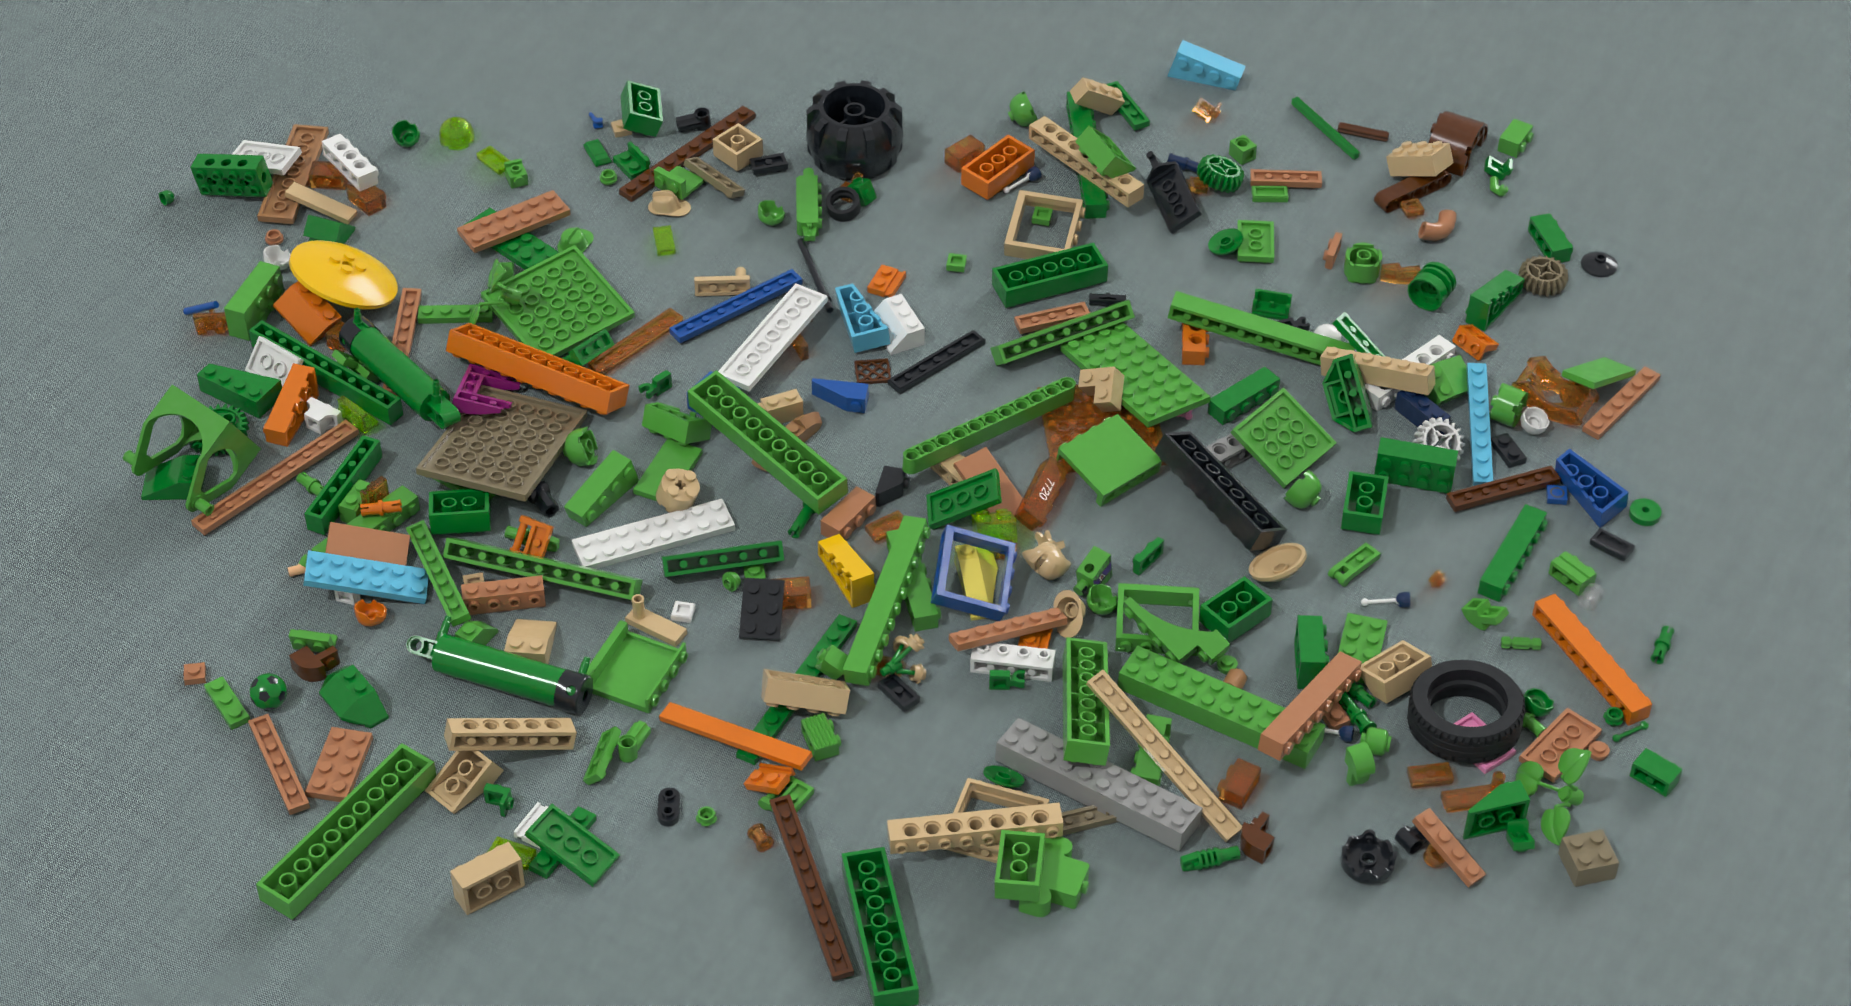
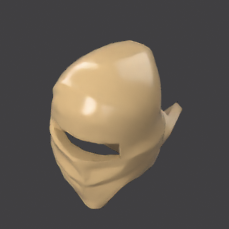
M1046 530L1044 535L1036 532L1035 538L1038 546L1022 552L1025 561L1044 579L1054 580L1063 576L1071 566V562L1061 552V549L1065 548L1064 541L1056 542L1052 540L1049 530Z

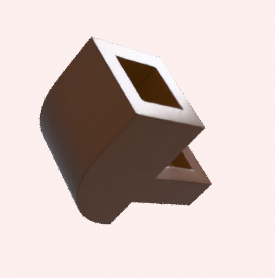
M305 646L289 655L292 670L301 679L308 682L325 680L327 677L326 671L340 664L338 650L334 646L317 655L308 646Z
M1263 811L1258 818H1253L1251 824L1243 823L1240 838V847L1243 853L1261 864L1266 861L1273 851L1275 839L1274 836L1266 833L1270 815Z

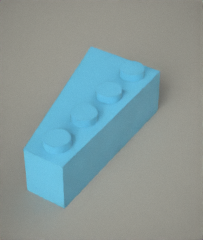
M1182 40L1167 77L1236 90L1246 66Z

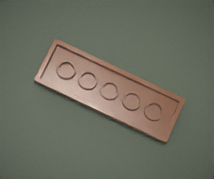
M551 190L457 228V232L474 253H477L570 216L571 212L555 191Z

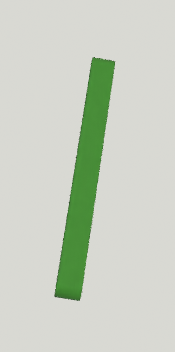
M1070 377L1061 378L906 449L903 452L902 470L907 474H916L1072 402L1075 398L1076 381Z

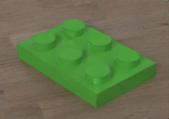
M1238 220L1237 229L1242 232L1244 239L1240 247L1237 248V261L1274 263V221Z

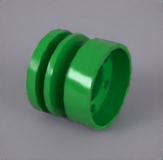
M1429 262L1425 264L1409 283L1407 291L1409 298L1416 306L1426 311H1434L1443 304L1456 288L1457 282L1455 275L1446 265L1439 262Z

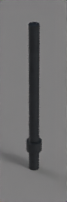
M800 238L797 240V243L819 293L828 296V302L824 305L828 313H832L834 308L831 304V297L824 288L804 239Z

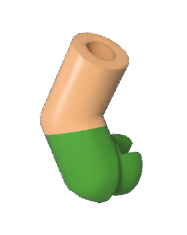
M307 554L301 557L298 565L288 567L290 577L305 574Z

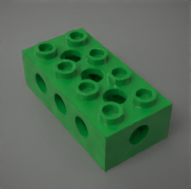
M197 154L190 167L201 195L266 197L274 183L263 155Z

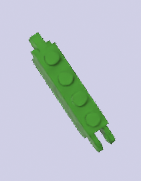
M809 167L804 169L803 176L796 178L797 234L803 236L804 241H815L816 236H819V229H822V218H818L822 217V206H818L822 205V196L818 194L821 193V182L818 183V175H814V170Z

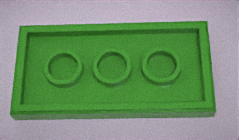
M1603 357L1564 369L1562 376L1588 388L1596 389L1635 376L1636 369Z
M667 439L633 488V494L657 501L656 491L665 472L668 469L692 471L702 456L703 449L691 445H680L677 443L678 441Z

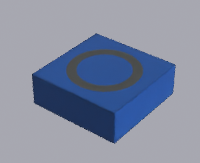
M1547 485V504L1567 505V486Z

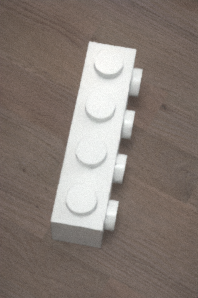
M991 643L972 648L970 658V672L990 674V670H1010V674H1013L1017 670H1025L1024 679L1052 682L1055 650L1001 643Z

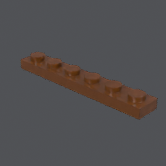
M1551 465L1449 492L1446 494V500L1453 511L1456 512L1546 488L1547 485L1560 484L1561 478Z

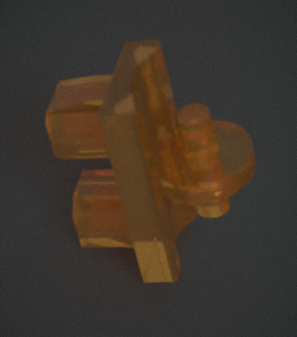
M211 309L209 313L193 314L195 329L198 335H206L208 330H214L217 334H224L228 330L225 312L215 313V309Z

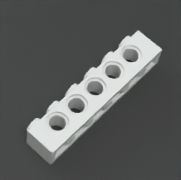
M1438 335L1402 360L1432 365L1438 361L1455 357L1456 346L1441 335ZM1365 384L1370 406L1377 412L1394 401L1397 392L1401 391Z

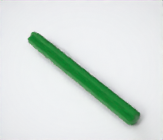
M1298 96L1292 98L1291 104L1353 160L1359 158L1360 151L1302 99Z

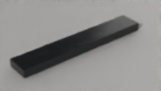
M972 330L888 379V385L897 393L902 394L985 345V339Z

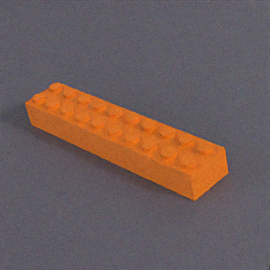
M472 323L449 330L446 351L452 353L454 357L465 358L469 363L480 364L487 370L498 371L502 376L513 377L520 383L531 384L535 389L546 390L550 395H559L564 397L566 401L579 403L583 408H592L602 415H607L626 405L629 384Z

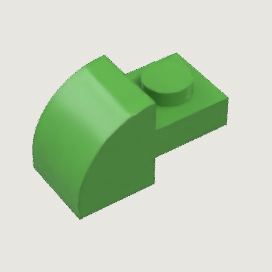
M1472 598L1461 608L1465 618L1480 630H1486L1490 625L1500 624L1509 614L1507 607L1491 606L1488 599Z
M1365 741L1346 748L1344 761L1348 766L1347 783L1350 787L1365 783L1369 780L1370 775L1375 773V762L1369 746Z

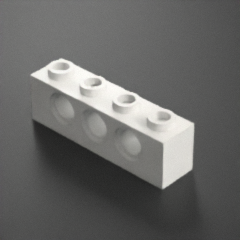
M337 134L322 141L323 155L359 192L378 184L379 172L377 168L372 166L368 159L363 157L359 150L351 145L348 139H345L341 134Z

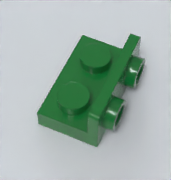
M630 141L627 143L628 150L613 156V162L630 180H633L649 169L650 160L648 156L640 151L638 146H635Z

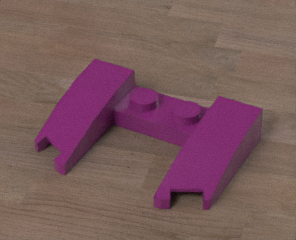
M469 364L453 397L452 404L460 413L465 414L501 413L503 409L511 408L512 402L478 394L481 386L485 385L501 390H519L520 382H512L516 379L502 376L498 371L487 370L482 366Z

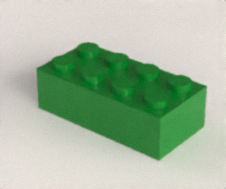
M1381 437L1374 474L1388 476V483L1449 493L1452 490L1458 450Z

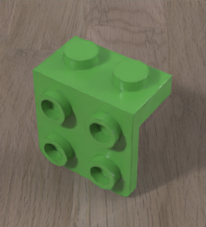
M659 166L654 169L655 187L661 190H670L681 200L704 183L703 178L680 166H676L670 172Z

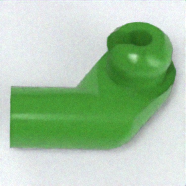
M1492 176L1489 180L1490 191L1499 197L1505 196L1508 192V187H1504V184L1499 186L1498 178Z

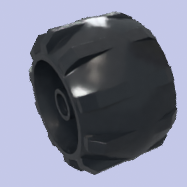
M861 80L860 83L847 84L845 81L836 82L834 88L828 91L822 89L813 96V105L806 110L807 150L812 156L814 164L822 172L846 181L857 177L873 179L889 171L897 163L898 154L902 150L903 139L902 107L895 102V95L886 88L879 90L873 87L869 81Z

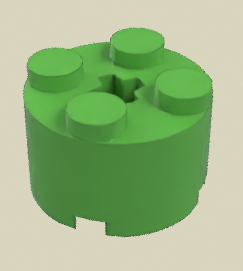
M1365 242L1355 243L1353 247L1348 248L1344 262V274L1347 280L1351 283H1375L1381 270V250L1379 248L1377 250L1374 248V245Z
M1502 383L1498 396L1494 395L1490 405L1493 408L1490 410L1489 416L1492 420L1515 427L1520 421L1523 407H1526L1529 394Z

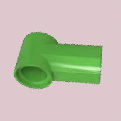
M640 720L635 722L627 734L622 735L618 739V751L621 761L628 763L637 759V751L651 733V728L646 722Z

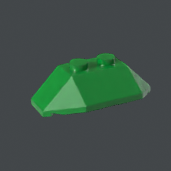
M1353 354L1333 359L1332 365L1322 383L1332 420L1352 432L1372 428V409L1362 373Z
M346 665L327 675L319 695L340 720L373 728L389 719L376 690L354 665Z

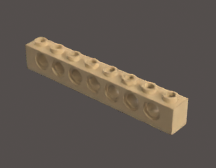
M1046 116L1029 125L1030 140L1126 207H1130L1143 199L1144 184L1135 179L1129 173L1115 178L1099 174L1096 171L1097 166L1092 165L1087 160L1088 156L1079 151V145L1075 142L1077 138Z
M1049 803L887 820V835L890 854H904L907 852H924L927 850L1000 843L1001 830L1045 833V838H1056L1063 836L1064 823L1060 803Z

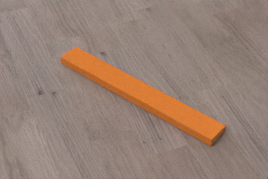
M672 702L659 715V719L662 722L801 771L813 757L812 751Z

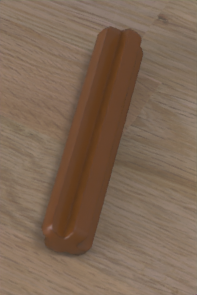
M1339 122L1338 132L1384 142H1387L1389 138L1388 131Z

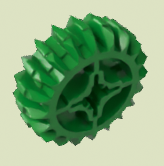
M1206 155L1197 166L1199 180L1203 181V184L1208 185L1209 188H1214L1215 191L1235 192L1243 183L1245 175L1242 167L1238 166L1237 162H1233L1232 159L1226 158V156Z

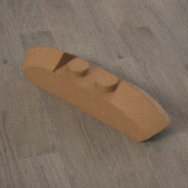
M811 412L796 417L785 427L805 442L820 429L822 420L819 412ZM752 460L751 463H752L755 467H757V468H759V469H761V470L766 471V470H765L762 466H760L756 461Z

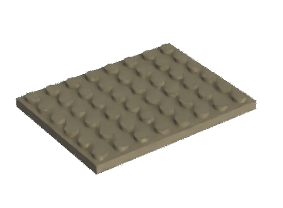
M482 385L478 394L512 402V407L509 409L505 408L501 413L494 414L460 413L461 421L446 429L417 466L416 474L526 502L563 451L567 435L579 429L587 418V410Z

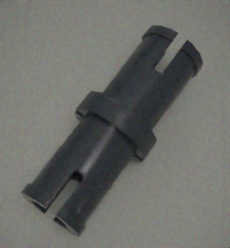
M1106 292V294H1089V305H1106L1105 307H1108L1109 305L1126 301V295L1110 294V292Z

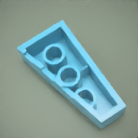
M852 283L836 287L837 303L854 353L891 344L888 327L873 312L870 304L865 302L864 297Z

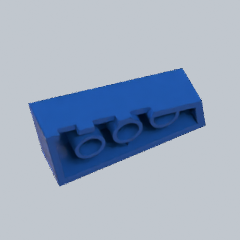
M1568 449L1556 459L1555 471L1561 478L1560 481L1564 486H1567L1568 491L1599 528L1627 507L1629 492L1574 451Z

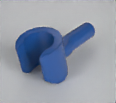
M590 112L589 116L593 121L594 129L603 128L602 117L596 118Z

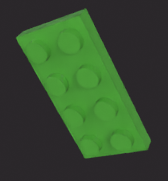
M1347 613L1338 653L1341 651L1362 661V664L1380 654L1388 621ZM1360 677V679L1357 682L1365 684L1363 679Z

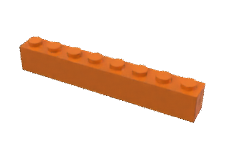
M1556 594L1535 601L1532 614L1534 618L1612 707H1618L1623 711L1625 723L1630 726L1648 718L1652 707L1651 700L1642 693L1638 685L1627 676L1625 670L1620 668L1614 661V658L1602 647L1601 643L1591 635L1588 628L1584 627L1577 616L1569 610L1565 602Z

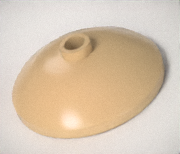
M1285 543L1271 547L1253 559L1249 565V573L1253 579L1261 582L1285 580L1303 566L1307 558V552L1302 545L1297 543Z

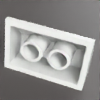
M902 294L884 299L873 311L881 318V322L888 327L891 344L885 345V348L890 355L925 345V328Z

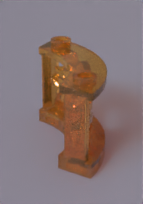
M1546 356L1530 357L1524 371L1516 382L1512 383L1513 387L1529 394L1526 405L1543 409L1548 419L1566 425H1581L1583 423L1582 419L1589 408L1600 399L1596 389L1564 379ZM1542 390H1553L1559 394L1563 402H1549L1545 399Z

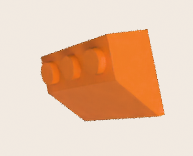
M299 281L291 285L273 304V307L309 346L338 328L342 318L326 299L314 294Z

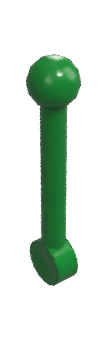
M1642 721L1640 726L1620 735L1614 734L1612 740L1619 742L1621 738L1641 729L1647 730L1649 724Z

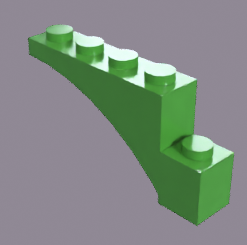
M1131 597L1124 601V614L1130 620L1132 618L1135 620L1138 629L1143 634L1147 633L1152 638L1151 642L1158 649L1161 648L1168 659L1182 664L1197 651L1200 660L1204 663L1207 662L1211 666L1229 651L1230 643L1217 630L1206 632L1179 627L1152 615Z

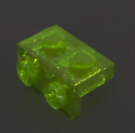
M344 395L337 399L338 410L341 411L342 417L362 433L366 434L379 425L378 420Z

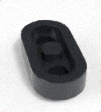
M669 787L661 790L659 793L657 816L658 822L661 825L670 827L679 821L680 793L677 789Z

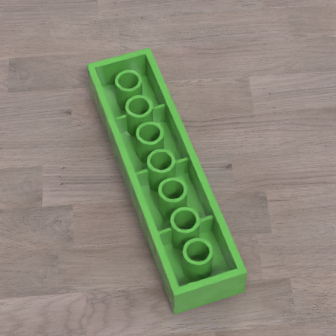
M1066 637L1063 652L1064 761L1106 766L1110 748L1109 710L1086 684L1088 680L1101 670L1108 674L1107 642Z

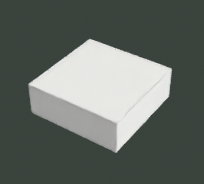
M675 601L671 620L691 623L696 609L695 604Z

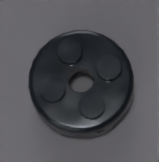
M1368 829L1359 836H1350L1346 844L1342 846L1341 866L1344 872L1355 881L1365 884L1380 883L1392 874L1397 851L1393 850L1388 839L1382 841L1376 837L1373 830ZM1362 859H1371L1373 862L1366 863Z

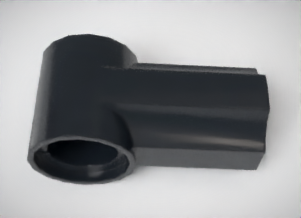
M704 107L697 108L693 114L675 118L678 132L696 128L700 131H706L711 127L710 111Z
M545 481L539 482L528 500L531 504L535 503L543 516L550 518L555 516L559 506L551 496L547 483Z
M1415 825L1411 828L1404 826L1395 835V840L1409 854L1416 853L1423 843L1428 841Z

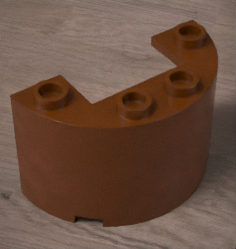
M1444 111L1439 114L1437 123H1433L1430 133L1432 134L1428 143L1436 141L1450 143L1454 163L1447 167L1446 171L1463 177L1469 167L1473 149L1476 145L1481 147L1488 136V124L1450 111Z

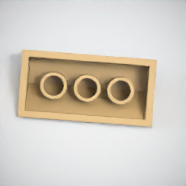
M763 669L761 698L763 702H766V705L771 707H778L779 704L786 705V708L791 710L806 708L811 713L826 711L831 716L846 715L850 689L845 681Z

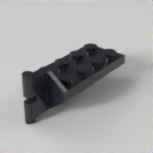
M1149 151L1146 156L1152 165V169L1146 182L1169 231L1174 234L1201 216L1202 213L1177 162L1162 163L1152 151Z

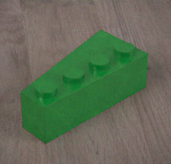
M1505 269L1470 295L1469 304L1465 311V314H1467L1465 322L1473 324L1485 332L1522 293L1525 278Z
M210 363L197 374L201 392L231 406L234 405L235 408H240V410L258 419L275 405L282 389L281 380Z

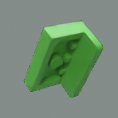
M291 629L289 633L293 649H301L308 646L312 652L319 653L331 646L335 647L338 639L335 634Z

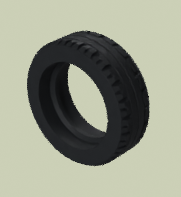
M1464 659L1445 661L1425 670L1414 681L1409 695L1408 725L1414 738L1430 753L1457 763H1483L1504 755L1516 745L1522 732L1525 700L1514 680L1505 672L1492 665ZM1468 696L1490 704L1499 712L1501 717L1495 722L1484 726L1466 727L1442 719L1433 711L1431 706L1447 697Z

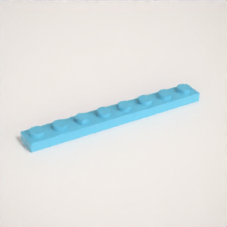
M1467 363L1466 367L1473 486L1493 481L1486 363Z

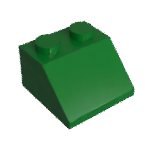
M308 215L303 236L310 237L309 241L324 240L345 244L355 231L356 226Z

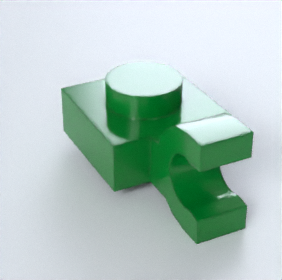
M665 370L652 378L651 384L643 383L639 385V392L643 393L646 391V398L648 399L652 398L654 394L659 396L672 387L671 373Z
M990 670L989 690H1010V686L1024 688L1025 670H1017L1013 674H1010V670Z

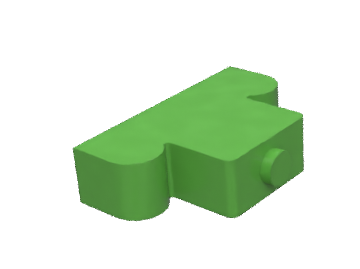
M1064 837L1045 838L1039 902L1019 900V912L1035 917H1045L1050 913L1051 903L1071 909L1077 908L1082 893L1086 894L1089 887V863L1072 858L1073 845L1069 839Z

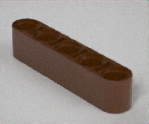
M1443 170L1437 176H1411L1379 191L1374 197V203L1386 213H1390L1447 186L1452 179V175L1448 171Z

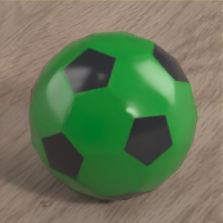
M271 673L261 674L251 683L249 689L251 701L260 709H276L286 699L287 686L278 675Z

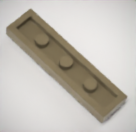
M699 157L685 159L683 165L690 172L703 178V181L713 185L715 189L723 192L726 197L734 199L744 196V188Z
M1094 805L1062 812L1064 823L1063 835L1119 821L1116 820V816L1109 815L1108 812L1104 814L1098 811V807Z

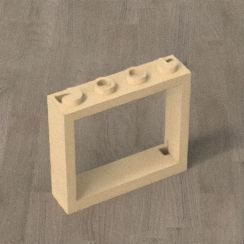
M1019 190L1004 243V255L1030 259L1073 248L1078 243L1077 231L1080 232L1082 228V221L1080 220L1085 217L1086 208L1083 207V200ZM1026 206H1038L1074 213L1064 249L1016 241Z
M967 778L953 813L966 812L971 797L1009 808L1049 804V799ZM1000 843L955 847L945 850L997 863Z

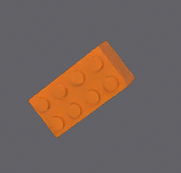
M1007 135L961 168V185L989 200L1034 166L1035 150L1014 137Z

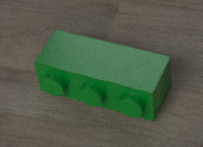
M1547 213L1530 217L1528 232L1545 257L1547 255L1548 258L1554 257V260H1560L1561 263L1570 261L1573 245L1568 241L1564 231L1560 229L1552 215Z

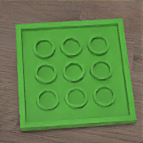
M1284 387L1230 432L1283 488L1288 486L1337 443Z

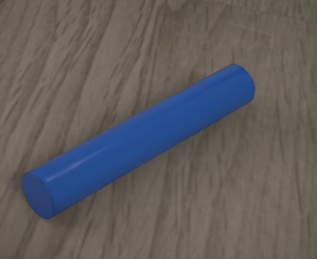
M213 301L184 308L183 312L185 315L216 309L219 307V303Z

